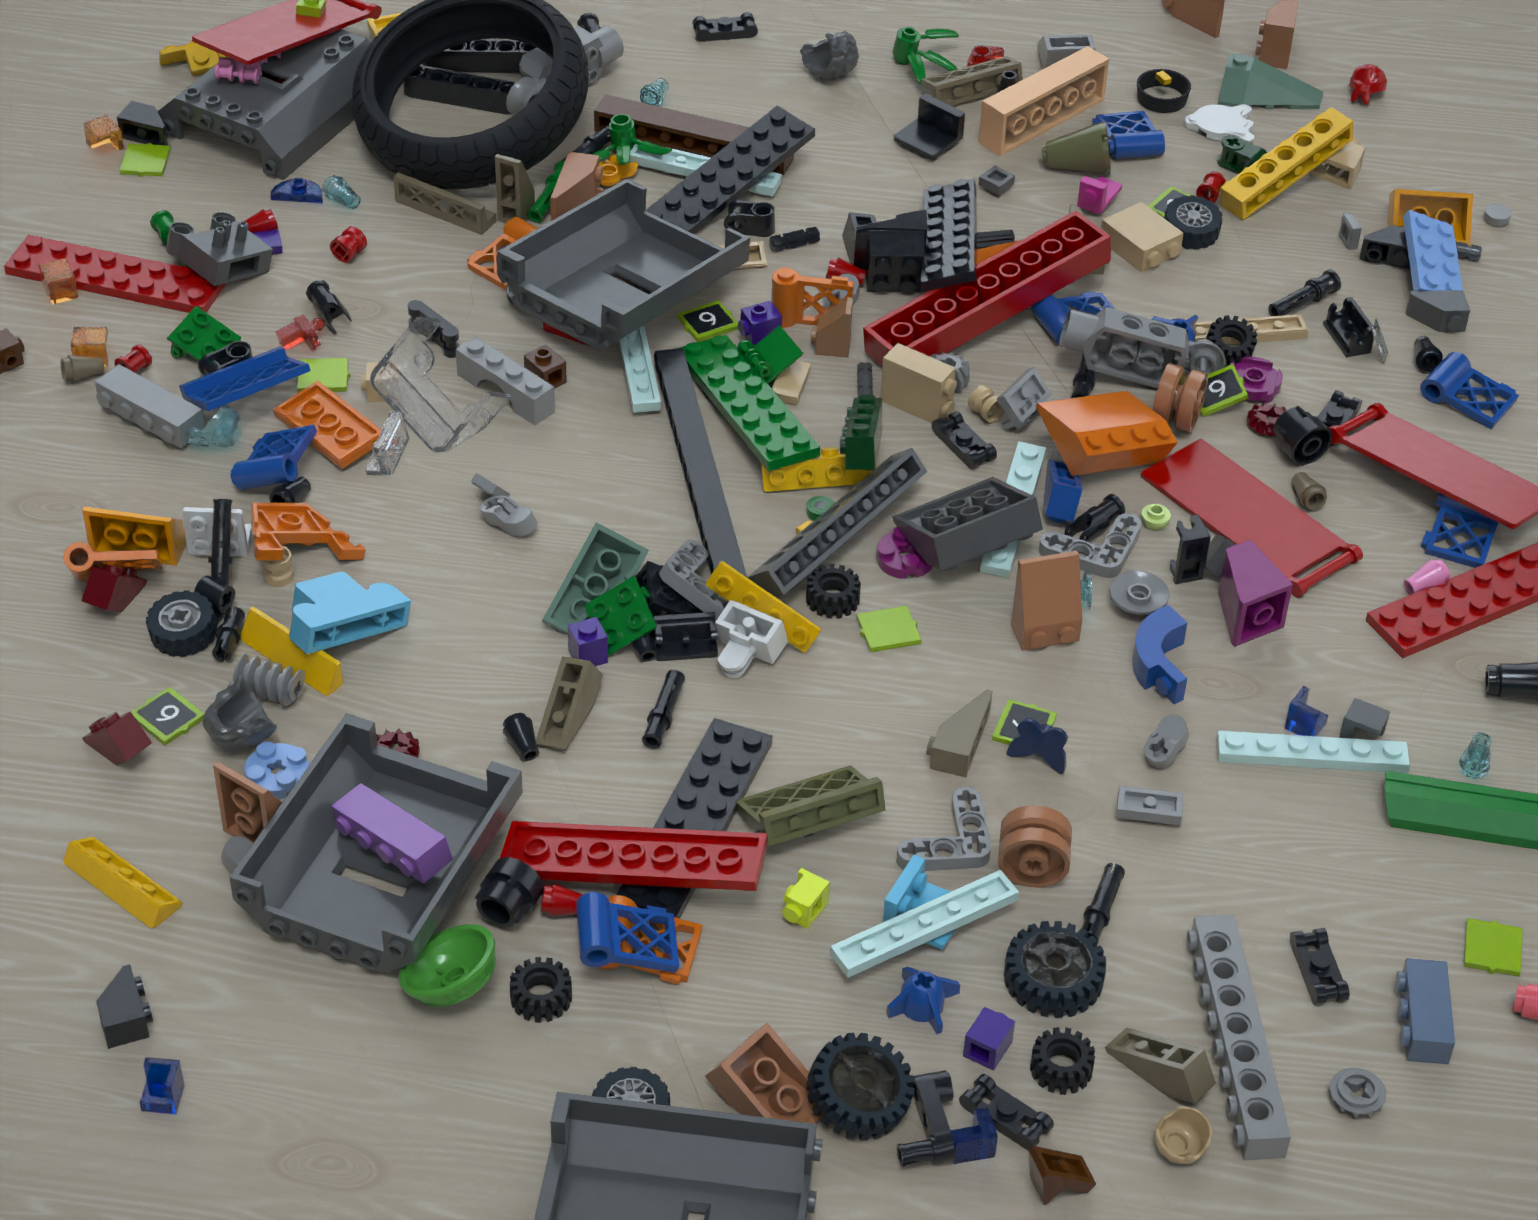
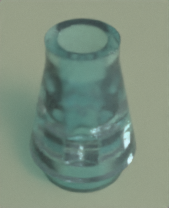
M659 78L655 82L645 85L640 91L641 102L660 106L669 88L668 82L665 79Z
M331 175L325 180L322 191L325 193L326 198L345 205L351 210L358 207L361 197L354 192L342 176Z
M1475 733L1459 759L1462 773L1469 778H1482L1490 771V745L1492 739L1486 733Z

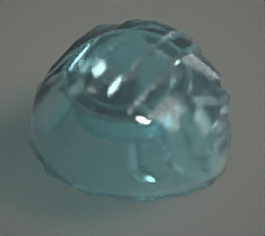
M224 405L202 430L195 427L189 428L187 442L204 448L209 446L225 448L233 446L241 435V419L238 412L230 406Z

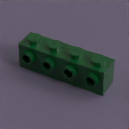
M870 394L860 395L858 398H854L852 407H847L845 427H843L842 437H840V454H845L846 470H875L883 430L882 398H876Z

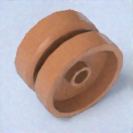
M1168 363L1157 389L1153 410L1162 416L1168 425L1175 416L1176 428L1191 433L1202 410L1208 374L1193 369L1185 379V371L1182 366Z
M1038 805L1018 807L1008 812L1001 821L998 853L999 869L1002 870L1010 881L1027 887L1051 886L1062 881L1069 873L1071 859L1072 826L1068 818L1057 810Z

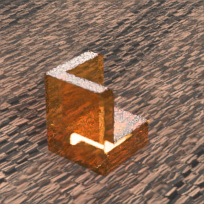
M107 115L83 123L86 143L91 149L108 142L118 151L124 149L121 129Z
M66 259L39 265L42 284L52 305L78 298L75 276Z
M74 327L70 344L72 355L102 357L104 366H107V327Z

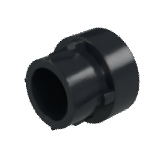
M1300 406L1286 410L1273 424L1274 433L1282 441L1281 448L1283 452L1296 465L1304 466L1315 462L1325 454L1331 445L1333 438L1331 430L1318 417L1305 412Z
M503 857L494 863L481 882V889L475 896V899H477L476 906L479 913L491 924L503 928L511 927L514 923L518 924L524 914H529L543 894L544 885L540 876L529 865L514 858Z

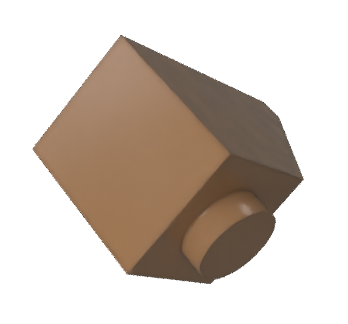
M852 297L845 298L819 316L818 326L812 327L811 343L816 344L815 355L848 358L851 341Z

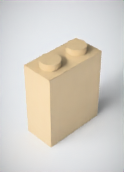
M1139 202L1102 219L1101 229L1111 236V250L1140 272L1155 267L1181 253L1184 233L1143 202Z
M897 343L883 357L880 398H882V402L930 423L938 418H948V415L953 412L955 407L953 393L957 386V381L955 380L956 368Z

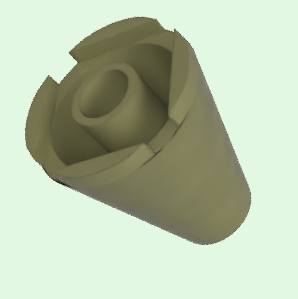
M1100 122L1047 141L1046 147L1042 148L1043 163L1048 162L1049 168L1111 173L1106 122Z

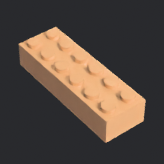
M1087 46L983 100L978 143L1001 156L1104 101L1109 58Z

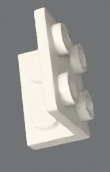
M184 507L182 518L188 555L211 556L213 508ZM231 509L230 556L248 557L252 540L251 524L244 523L243 510ZM221 516L220 541L223 540V516ZM220 548L219 556H222V548Z

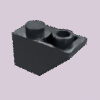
M1392 225L1365 235L1359 260L1410 269L1405 227Z
M130 964L120 969L96 1001L108 1049L149 1038L147 1023L153 1022L148 1002L141 1003L140 997L145 996L141 976H133Z

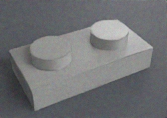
M1119 785L1116 818L1181 826L1183 793Z

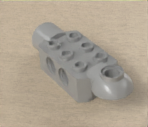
M580 26L574 27L587 57L588 85L600 79L605 65L623 55L624 46L622 39L617 31L610 26H603L592 33ZM535 48L522 56L519 64L522 78L511 87L506 101L507 110L513 115H516L535 98L550 74L553 59L539 48Z
M1105 307L1096 315L1069 309L1059 340L1060 347L1084 353L1087 369L1158 388L1168 363L1182 366L1187 375L1193 369L1210 374L1224 368L1226 365L1224 352L1209 340L1202 339L1192 342L1189 341L1187 331L1184 328Z

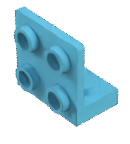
M917 855L912 856L885 898L883 922L950 893L948 890L927 882L928 875L924 873L926 859ZM956 929L926 942V944L942 950Z

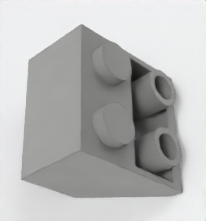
M1092 35L1043 36L1037 44L1043 69L1087 46L1096 51Z

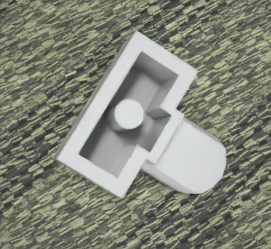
M733 600L729 601L715 622L721 643L726 645L718 656V663L722 673L729 678H740L754 657L773 664L788 643L783 621Z

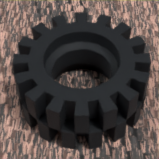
M1229 315L1224 316L1223 320L1221 317L1217 318L1216 322L1211 324L1205 339L1216 344L1224 352L1228 366L1234 361L1235 364L1240 363L1244 357H1252L1257 344V332L1253 331V325L1246 326L1247 320L1244 318L1241 322L1238 321L1239 316H1234L1233 320H1230ZM1221 338H1235L1240 342L1241 346H1228Z
M829 564V569L822 565L819 566V571L814 569L812 575L809 574L807 577L806 603L807 606L810 605L812 612L817 610L818 616L822 617L825 613L829 619H832V615H836L837 619L842 618V613L846 616L851 615V610L855 612L857 605H859L861 588L859 576L857 574L853 575V570L850 568L845 571V566L840 565L839 569L834 568L835 564ZM826 590H838V591H841V592H840V593H829V592H826Z
M535 957V963L532 964L527 959L524 961V968L518 965L515 968V973L512 972L510 976L512 1008L515 1007V1013L519 1016L523 1013L525 1020L529 1021L534 1016L535 1023H541V1017H546L547 1022L553 1021V1014L560 1018L563 1016V1010L567 1011L569 1009L570 1002H572L571 976H569V970L567 967L563 969V963L560 961L553 965V958L547 957L546 962H541V957ZM536 985H548L554 988L553 991L544 995H536L528 991Z
M1056 1027L1053 1028L1052 1035L1049 1030L1043 1032L1042 1037L1038 1036L1032 1049L1030 1071H1032L1034 1080L1039 1079L1038 1085L1043 1088L1048 1084V1092L1054 1093L1055 1088L1060 1089V1095H1066L1069 1088L1071 1093L1074 1094L1078 1092V1087L1083 1090L1087 1086V1081L1090 1082L1092 1078L1095 1049L1094 1046L1090 1047L1091 1041L1088 1037L1082 1040L1083 1033L1077 1031L1075 1035H1072V1028L1065 1027V1033H1060V1028ZM1056 1055H1064L1073 1059L1076 1064L1068 1067L1054 1064L1049 1058Z

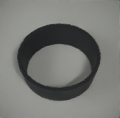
M1153 69L1142 73L1138 77L1137 99L1146 109L1158 113H1172L1181 110L1186 105L1191 90V83L1181 73L1168 69ZM1164 71L1172 78L1171 83L1163 85L1155 78L1156 73ZM1153 86H1165L1177 90L1182 96L1171 99L1157 98L1143 90Z

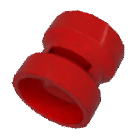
M350 226L342 232L341 236L331 241L330 250L336 259L343 263H348L355 257L356 253L366 248L367 239L361 230Z

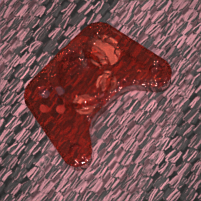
M977 45L972 48L967 61V67L1004 57V49L1002 47Z

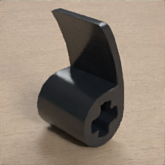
M208 575L198 581L194 592L206 596L208 601L212 603L217 623L224 617L226 610L231 607L235 598V589Z

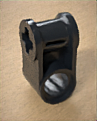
M735 200L730 203L728 207L729 215L724 220L725 229L731 228L744 235L768 237L774 234L775 207L772 204Z
M244 341L232 342L224 348L204 355L198 363V369L205 376L253 357L251 346Z

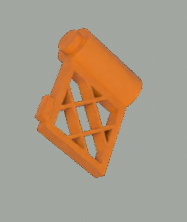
M519 217L508 220L504 225V233L484 250H477L467 258L468 269L506 290L507 282L502 284L497 275V250L504 244L508 246L538 228ZM486 261H494V266L482 267L480 264Z
M782 267L772 274L771 302L782 315V328L792 327L796 323L818 326L820 315L845 298H853L854 282L849 281L848 277L832 276V279L799 276L795 270L789 267ZM805 286L816 287L820 292L812 297L805 290ZM835 289L847 290V295L839 300L831 292ZM825 296L833 303V305L826 309L817 302ZM812 306L819 314L816 316L804 315V310Z
M75 542L66 548L63 556L64 563L74 577L84 582H88L92 566L104 568L106 563L135 570L162 569V559L157 550L94 552L88 544Z
M614 895L608 898L610 903L637 907L634 901L625 896ZM618 916V921L628 930L635 926L628 918ZM674 917L676 932L683 931L693 934L691 940L681 944L677 941L678 956L685 965L683 969L678 968L676 973L613 962L599 968L611 969L623 965L660 975L659 980L676 985H679L680 981L687 983L703 925ZM650 922L656 924L659 928L657 933L661 935L665 932L664 924ZM641 930L634 934L636 937L638 935L639 940L644 945L652 942ZM626 940L620 944L621 952L632 953L635 950ZM656 947L651 950L659 958H668L664 951L659 952Z

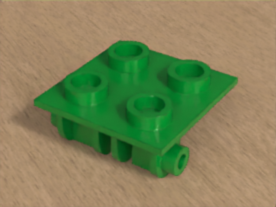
M195 306L167 337V340L172 343L170 353L173 357H184L187 353L200 361L204 355L224 348L232 342L240 341L242 337Z
M780 325L755 346L749 340H741L737 347L739 354L742 353L744 355V360L754 367L755 374H760L767 384L772 382L775 377L804 354Z
M634 575L584 605L589 618L597 617L608 637V657L657 628L646 602V599L650 597L649 592L644 586L640 588Z

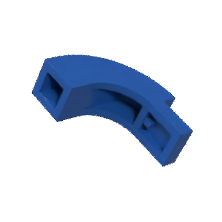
M1166 605L1151 613L1140 624L1135 639L1132 666L1135 677L1144 690L1156 686L1162 695H1165L1173 704L1184 700L1187 678L1164 654L1184 644L1187 622L1170 605Z

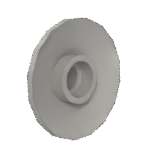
M1128 571L1119 574L1112 580L1109 590L1111 599L1117 607L1137 615L1151 614L1166 606L1170 596L1168 586L1161 578L1144 571Z

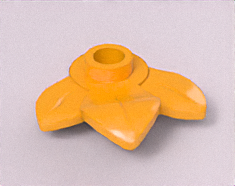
M613 154L603 162L600 161L599 166L603 167V179L600 184L605 187H612L619 183L621 179L633 176L638 170V163L629 162L628 164L619 165L616 154Z

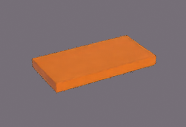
M319 381L314 382L273 409L275 417L290 429L314 425L317 433L310 442V445L341 469L387 440L386 433Z

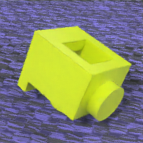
M801 868L798 871V882L796 885L792 884L788 887L783 901L786 903L782 909L785 919L808 929L829 903L830 882Z

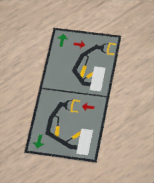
M1375 318L1372 333L1384 364L1388 350L1377 318Z

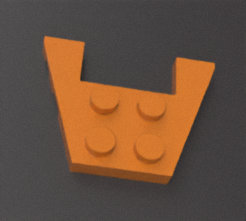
M252 503L250 519L256 560H282L284 553L282 546L287 545V543H300L305 546H312L314 543H327L339 560H363L366 549L361 544H357L356 547L349 542L350 536L344 531H334L330 527L331 521L307 503Z

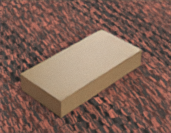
M796 360L795 363L776 377L772 390L783 403L798 404L811 371V363Z

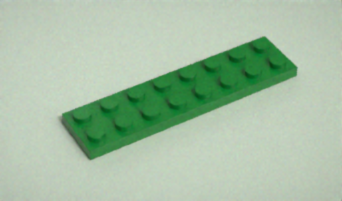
M727 335L714 336L712 339L692 342L686 346L678 347L684 350L691 376L767 471L820 457V446L760 374H755L754 367L744 360V355L742 353L739 354L737 346Z

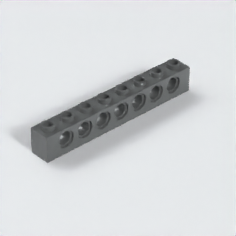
M910 448L891 455L747 578L776 598L785 595L927 473L926 468L914 449Z

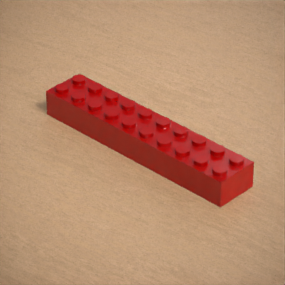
M1075 210L977 264L976 281L930 290L863 327L865 353L882 367L883 357L897 343L929 357L932 354L940 355L942 351L948 353L1110 262L1111 236Z

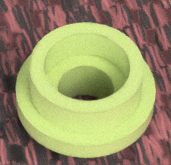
M1161 504L1147 505L1142 509L1141 513L1144 525L1151 530L1163 529L1169 523L1171 517L1170 511Z

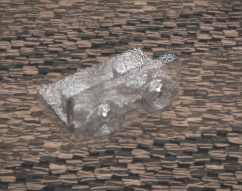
M390 412L386 422L383 423L381 433L373 444V453L365 468L367 475L385 476L394 474L410 439L402 412Z

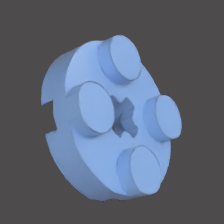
M265 741L258 744L256 751L246 760L244 773L246 778L267 789L276 798L282 799L287 797L286 793L290 792L309 766L305 750L301 747L283 743L273 744L272 742ZM273 769H283L279 770L277 774H272Z

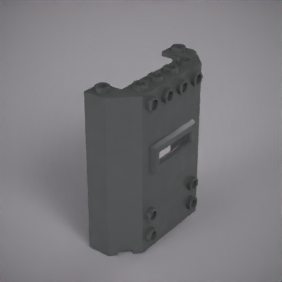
M340 29L281 52V59H278L277 56L268 57V62L261 64L262 72L284 80L282 84L259 76L258 84L251 80L241 83L239 77H235L233 82L228 81V78L216 80V65H214L158 110V114L165 124L166 134L182 140L184 138L182 121L259 150L263 172L285 180L354 120L352 110L353 81L358 65L370 42L365 37Z
M625 179L497 251V275L502 284L507 282L515 295L512 300L518 309L601 351L749 261L750 237L728 228L725 233V248L723 249L647 212V188L629 179ZM616 274L652 293L647 294L613 277V275Z
M346 713L230 875L233 900L265 931L270 932L276 937H284L296 941L307 948H315L330 953L338 959L344 958L361 964L367 969H375L384 973L413 964L522 795V771L492 761L486 769V781L377 745L375 722ZM362 783L446 836L453 860L424 884L412 876L407 877L401 872L399 867L391 862L385 863L377 853L371 849L366 850L362 848L357 840L351 836L342 835L335 827L334 820L336 818L331 805ZM345 867L408 889L401 897L340 875Z
M557 1092L550 1121L551 1147L534 1220H688L689 1212L705 1214L704 1220H806L807 1212H815L817 1191L811 1190L814 1161L820 1162L823 1142L822 1139H816L817 1124Z

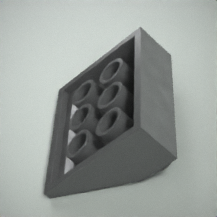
M994 477L892 516L893 522L925 562L940 571L952 570L959 563L977 560L986 552L1004 549L1013 541L1029 539L1033 536V533L1043 530L1037 497Z

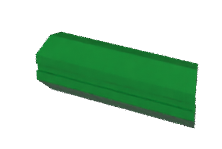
M1394 771L1385 772V799L1391 827L1538 850L1537 793Z

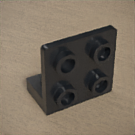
M925 93L919 97L918 119L896 133L894 141L926 158L934 159L963 138L965 113Z
M647 561L635 576L640 588L644 586L649 592L650 597L646 599L653 619L654 616H659L661 611L671 615L704 613L661 579L659 572L664 565Z

